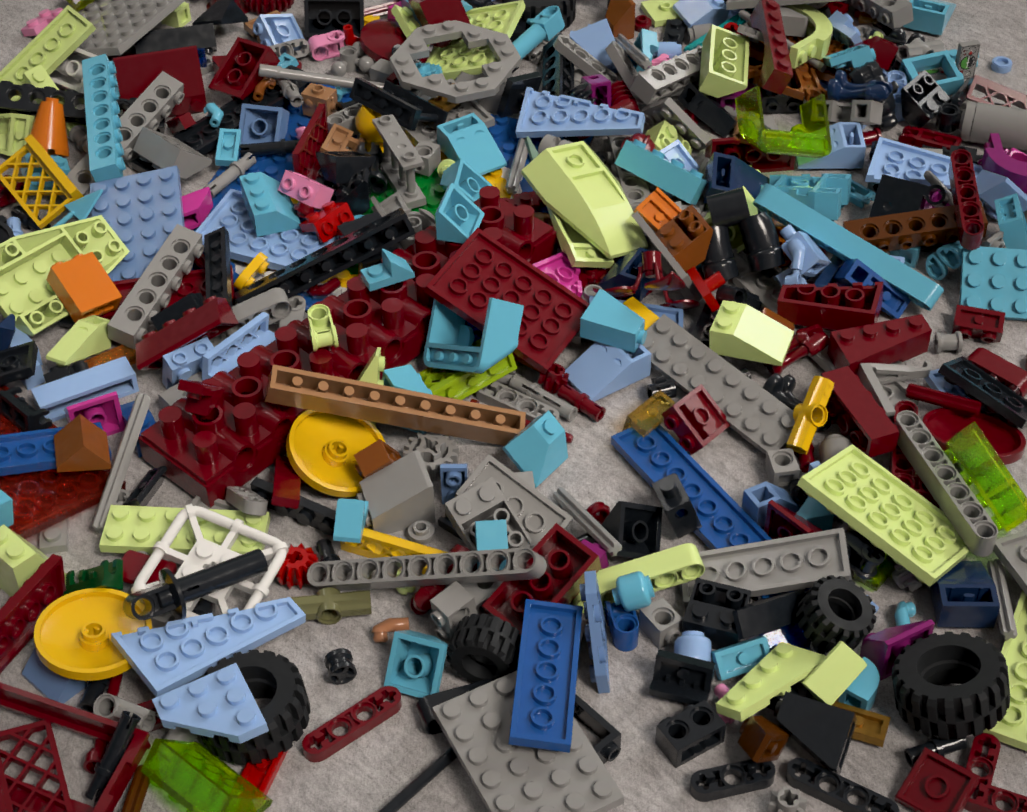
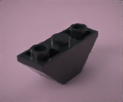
M365 167L362 171L356 172L347 184L341 185L330 201L335 203L347 202L353 216L363 215L370 209L371 203L369 169Z

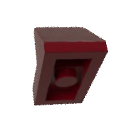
M180 379L178 384V390L187 392L185 411L201 416H208L225 391V387L199 381Z

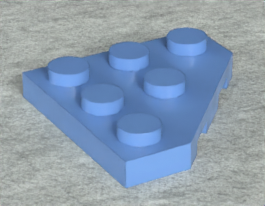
M596 570L584 572L585 583L580 584L581 601H586L583 603L585 619H588L585 625L586 642H588L589 657L593 659L594 665H589L591 683H597L599 694L610 693L607 630Z

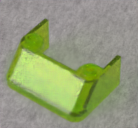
M756 86L735 98L740 135L764 153L810 158H823L830 154L832 145L825 94H821L800 105L802 124L793 126L790 131L765 129L760 87Z

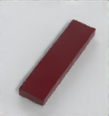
M276 455L271 504L298 509L301 478L294 471L288 457Z

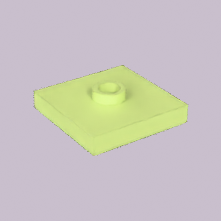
M649 0L641 2L642 11L651 19L652 25L655 28L666 26L667 19H680L683 21L672 8L679 0Z

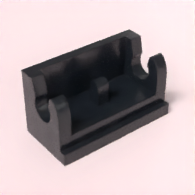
M13 387L6 391L0 390V413L21 431L43 430L52 426V420L44 417V415L50 413L47 409L35 410L25 401L24 397L16 398L14 396L23 391L20 387Z

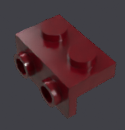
M957 304L951 334L961 331L963 339H970L972 337L981 339L986 343L1000 342L1003 335L1005 312Z

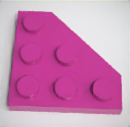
M561 252L532 264L579 297L583 294L582 282L579 280L580 267H572L567 254Z

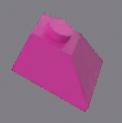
M116 391L68 406L64 409L67 423H70L81 414L92 423L101 422L103 431L107 433V436L125 430Z

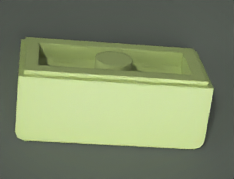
M839 641L802 684L817 701L833 705L867 667V663L843 641Z

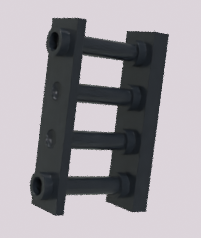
M355 77L349 98L382 116L393 114L399 125L412 131L416 130L418 121L437 131L436 126L445 123L449 113L388 80L385 81L384 87L381 89L362 78Z

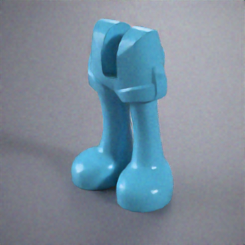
M960 241L943 245L927 257L926 271L931 278L942 280L948 274V267L956 269L961 266L962 246Z

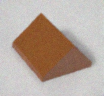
M81 414L54 435L57 472L111 469L107 433Z

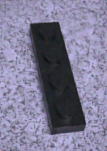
M258 477L250 483L251 490L268 501L267 508L278 512L282 516L293 518L303 525L316 528L326 535L333 536L335 510L300 496L298 509L274 506L271 504L272 483Z

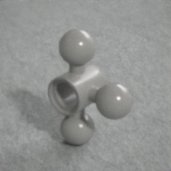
M357 41L352 46H344L339 50L340 61H336L331 65V73L334 76L342 77L346 72H355L358 68L363 72H369L370 67L374 65V61L371 57L364 56L366 53L362 50L360 42Z

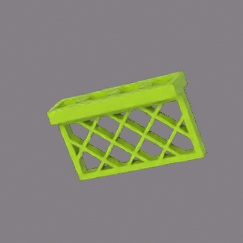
M482 338L475 341L472 346H481ZM511 353L482 374L452 370L439 372L444 369L431 367L424 369L419 374L433 395L463 400L516 370L517 366L513 353Z

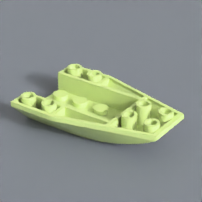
M584 141L546 148L521 170L522 176L542 202L609 259L624 256L640 247L648 249L643 230L632 217L634 211L620 183Z
M102 215L14 236L0 244V313L4 318L14 314L15 327L33 337L69 315L46 280L52 265L60 261H69L78 254L84 255L93 252L106 273L109 274L130 251Z

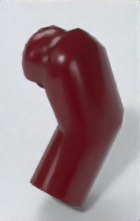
M333 277L323 285L316 284L308 288L306 292L310 296H328L338 289L341 283L338 278Z

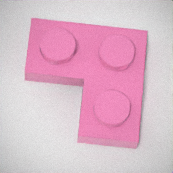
M63 8L40 11L37 18L27 21V25L21 29L23 36H37Z

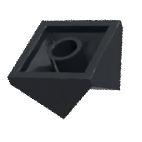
M218 0L192 24L213 23V25L242 23L248 22V17L234 0Z

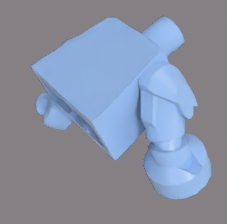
M787 225L780 231V235L786 241L781 245V248L792 261L788 267H791L793 274L785 276L786 285L802 284L801 275L807 281L809 278L815 277L831 263L807 233L796 232L791 225Z

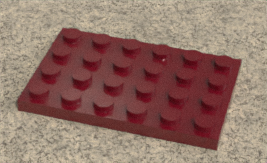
M479 228L463 243L426 285L424 290L429 296L482 332L489 298L524 305L518 346L512 353L544 375L580 331V318L590 305L584 299Z

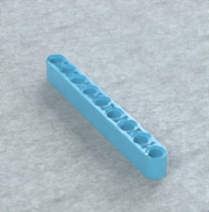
M766 183L753 201V205L757 209L767 212L770 217L785 226L791 225L796 232L807 233L818 246L841 260L846 261L847 259L858 258L907 296L911 302L925 310L931 311L944 292V289L936 282L771 184Z

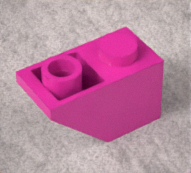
M209 187L182 196L186 228L192 230L199 227L212 210L213 202Z

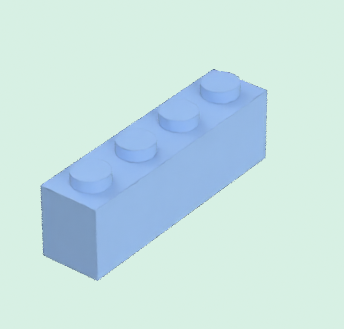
M126 356L31 389L36 409H47L50 413L44 415V417L51 419L52 422L66 418L64 409L68 406L115 391L118 394V398L139 392L136 373Z

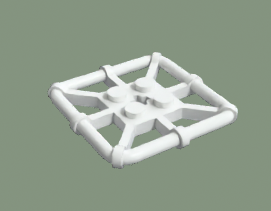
M191 503L185 505V508L177 514L162 539L154 544L152 548L153 553L136 577L130 591L133 594L160 584L159 581L146 583L163 557L181 565L175 574L176 579L242 555L230 550L240 534L271 547L261 550L266 561L273 559L268 567V571L264 573L259 583L254 584L245 580L200 598L217 604L221 615L226 614L228 610L226 600L235 587L251 594L243 610L255 608L256 604L260 603L269 594L268 588L283 565L289 549L285 542L245 525L244 521L238 518L233 520L204 507L193 506ZM196 517L230 530L221 546L203 538ZM188 519L196 543L189 554L185 555L171 549L170 545ZM200 598L185 603L186 618L199 616L192 611Z

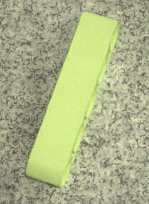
M692 543L678 545L599 570L596 575L603 608L604 601L615 603L612 589L616 588V579L619 576L641 571L644 576L649 575L654 592L701 577L705 572V567L696 545ZM579 593L572 602L575 606H583L582 613L584 614L583 603L586 601H581Z

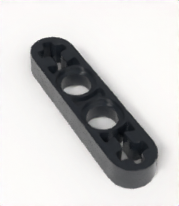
M795 758L787 765L785 777L790 786L843 812H900L898 805L893 800L807 759ZM799 771L805 772V774H801L800 777L795 775V773H798ZM813 776L816 777L814 784L810 783L813 780ZM822 782H830L836 789L832 792H826L819 785ZM851 795L860 796L864 800V804L853 805L848 801V797ZM869 804H874L871 811H868Z

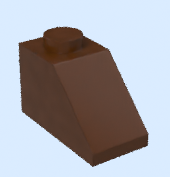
M761 715L751 716L741 725L739 730L741 736L737 743L756 763L778 760L791 734Z

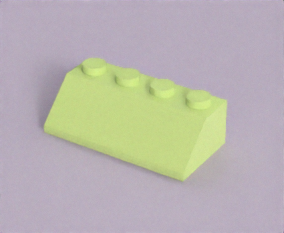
M711 25L702 43L699 79L700 92L707 96L720 98L747 88L750 38L716 25Z

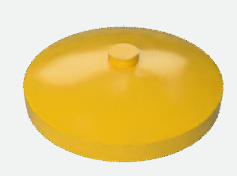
M306 410L297 417L288 433L286 451L294 471L309 486L335 497H355L357 493H360L359 482L364 479L356 471L355 465L357 461L354 455L379 439L383 442L385 440L371 421Z
M110 588L82 589L58 598L43 610L34 628L35 649L41 662L60 676L81 681L108 679L132 668L111 641V633L120 631L122 635L137 632V628L145 626L152 629L151 618L148 620H137L126 616L123 611V602L130 594ZM138 600L135 603V611L139 615L144 611L145 606Z

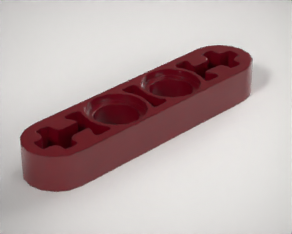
M384 686L307 734L302 741L305 758L310 762H321L397 714L402 707L400 691L393 686ZM367 711L372 714V717L365 721L357 718V715L361 712ZM338 727H345L349 730L343 736L333 734V731ZM315 744L317 747L321 746V749L317 750V748H311V746Z

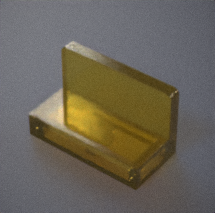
M659 390L627 415L622 431L632 427L643 437L647 436L664 422L661 414L676 402Z

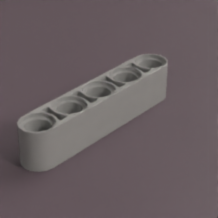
M272 288L232 306L233 313L239 324L213 338L210 342L214 347L262 312L269 314V325L286 318L292 311V305L286 292L281 288Z

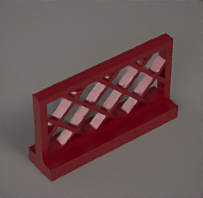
M318 104L292 153L294 172L313 180L319 177L318 170L320 169L316 151H320L328 135L325 104Z
M50 718L0 731V742L8 739L18 742L10 753L0 749V812H13V809L17 810V812H36L28 808L36 796L49 802L42 812H50L54 805L65 809L67 812H74ZM46 730L47 737L41 745L28 740L34 732ZM23 746L36 751L28 762L16 757ZM42 754L54 760L47 770L34 765ZM11 762L24 767L16 779L4 773ZM29 771L42 776L35 787L22 782ZM48 779L60 784L54 796L41 791ZM17 788L30 793L22 805L10 799Z

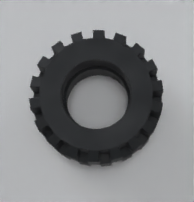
M829 575L827 578H820L797 606L796 618L800 620L798 622L799 629L804 630V637L806 639L809 638L812 641V645L821 647L822 651L826 653L831 651L839 641H843L849 648L854 650L874 628L873 624L877 618L874 615L876 609L874 605H871L872 599L870 596H866L865 590L861 586L860 588L856 586V582L852 580L847 581L842 576L836 578L834 575Z
M488 614L465 616L462 618V621L458 622L447 649V662L450 663L452 670L457 671L460 677L467 679L471 683L501 678L517 671L521 641L520 631L516 627H512L511 623L503 621L497 616L492 617Z

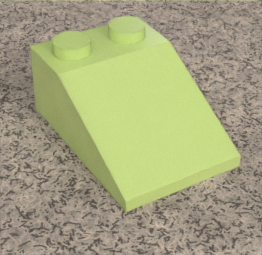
M723 300L709 330V348L718 355L782 366L793 339L794 331L747 304Z

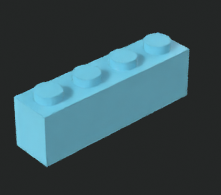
M634 139L633 142L625 141L614 164L689 204H697L708 182L702 178L704 174L695 169H691V171L684 169L683 166L685 164L678 160L672 159L670 162L664 158L666 154L656 149H653L651 152L645 148L647 144L637 139Z

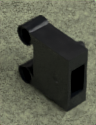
M882 174L869 218L923 210L926 200L934 208L944 207L949 201V195L940 185L927 186ZM941 191L943 194L941 200L933 202V193ZM934 245L921 246L920 251H930Z

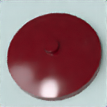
M378 19L367 23L362 28L359 42L362 50L373 60L378 61L382 58L390 61L392 47L396 44L402 45L407 38L396 19ZM430 44L428 47L429 55L431 54L434 48L432 44ZM428 57L419 60L422 63H426Z
M938 408L929 411L923 417V423L944 453L952 458L973 464L1000 466L1014 463L1020 460L1024 454L1026 439L1018 428L1009 425L1004 419L980 411L978 416L948 408Z

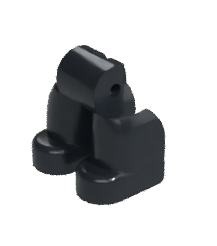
M743 187L706 197L713 226H711L713 234L706 258L700 263L704 280L717 271L721 273L724 280L739 276L728 227L738 225L751 272L774 268L786 263L776 227L771 217L765 211L750 216Z

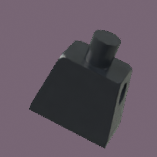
M672 473L652 484L661 507H663L678 539L702 527L695 509L676 473ZM684 509L685 515L677 517L676 512Z

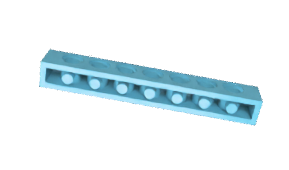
M106 54L82 60L89 167L95 182L123 177V170L126 169L124 160L121 157L124 155V150L120 143L123 141L119 129L122 125L118 116L120 108L116 101L119 100V95L115 88L118 86L114 75L117 71L114 62L109 61Z

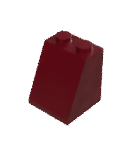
M408 0L422 26L443 23L448 20H457L471 24L461 0ZM452 40L434 43L432 45L440 48H445L451 44L450 41Z

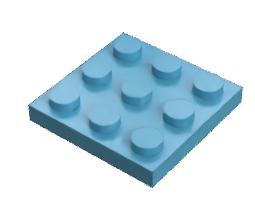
M981 246L976 250H967L962 247L959 305L1005 312L1006 320L1027 321V250Z

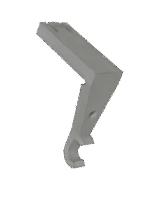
M926 359L923 367L919 368L913 367L909 361H906L905 365L860 363L856 375H858L863 386L872 393L874 400L880 407H883L886 415L889 417L895 416L896 411L886 395L882 384L928 377L932 363Z

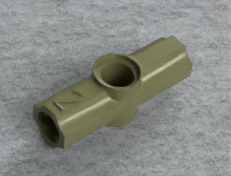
M326 587L320 589L316 595L291 597L306 614V620L318 619L320 623L325 625L336 624L342 617L372 614L370 590L340 593L336 588Z

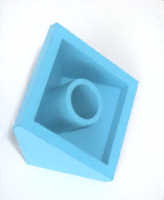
M452 182L448 185L435 213L437 240L463 244L479 228L485 213Z

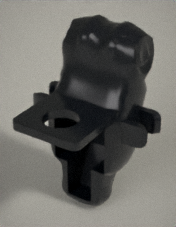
M876 61L866 62L863 66L856 67L849 74L851 83L855 84L868 83L870 80L886 81L882 69ZM896 81L891 82L893 90L888 98L880 102L883 103L881 125L878 126L882 131L891 130L898 123L894 112L896 104L893 96L898 91L897 88H899Z

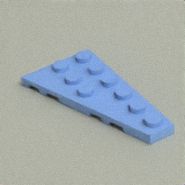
M526 87L515 133L517 138H526L527 136L529 138H539L547 134L556 137L642 134L645 115L643 112L625 108L612 109L603 103L600 106L594 105L589 100L567 95L554 96L545 90L536 92L533 88Z
M291 597L257 603L255 608L241 611L238 608L228 609L227 613L213 616L212 613L182 620L169 621L163 627L149 629L148 626L140 627L134 633L122 635L121 631L111 633V641L155 697H158L203 676L211 666L213 668L217 666V662L224 657L229 659L233 657L234 653L240 651L242 654L247 653L249 650H253L305 623L306 614Z

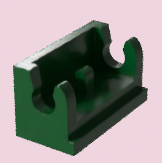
M115 559L113 562L103 560L100 566L79 570V583L74 581V570L68 571L64 595L88 588L123 590V560Z

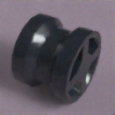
M338 648L332 650L324 658L325 666L328 669L329 681L333 684H345L356 677L357 671L352 663V653L348 649Z

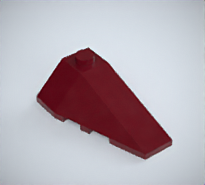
M734 137L711 139L706 143L705 157L709 159L713 152L735 156L749 166H752V168L758 169L761 173L794 170L796 151L792 149Z

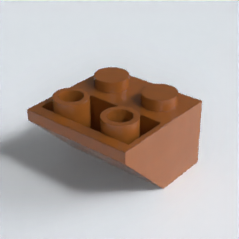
M691 204L671 221L663 225L655 234L686 272L705 260L713 229Z

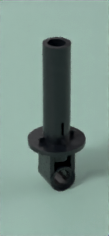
M255 549L178 579L168 568L161 569L159 571L160 584L127 596L123 602V611L129 618L137 620H148L170 611L176 620H182L186 618L185 603L266 573L268 571L266 558L260 549ZM142 599L145 603V608L138 615L135 611V603Z

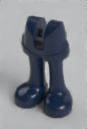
M837 70L835 79L829 80L827 95L829 100L835 101L865 99L881 102L885 101L891 94L893 85L891 82L870 80L868 83L863 84L848 82L845 71Z

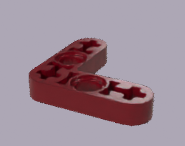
M982 733L975 736L966 769L972 772V768L981 767L988 775L980 777L981 781L977 786L979 788L976 799L970 798L964 809L970 812H1017L1020 807L1022 808L1021 812H1027V796L991 785L1001 748L999 740L992 734ZM983 745L989 747L986 758L981 757ZM1006 801L1011 805L1012 810L1003 811L996 806V802Z

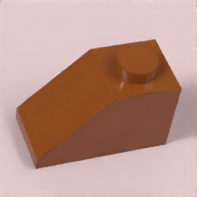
M381 439L354 455L357 461L355 468L362 479L371 476L402 458L399 452Z

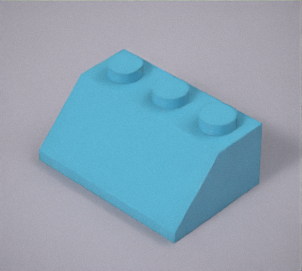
M263 172L239 176L242 198L257 237L300 228V220L293 208L290 196L277 191L281 182Z

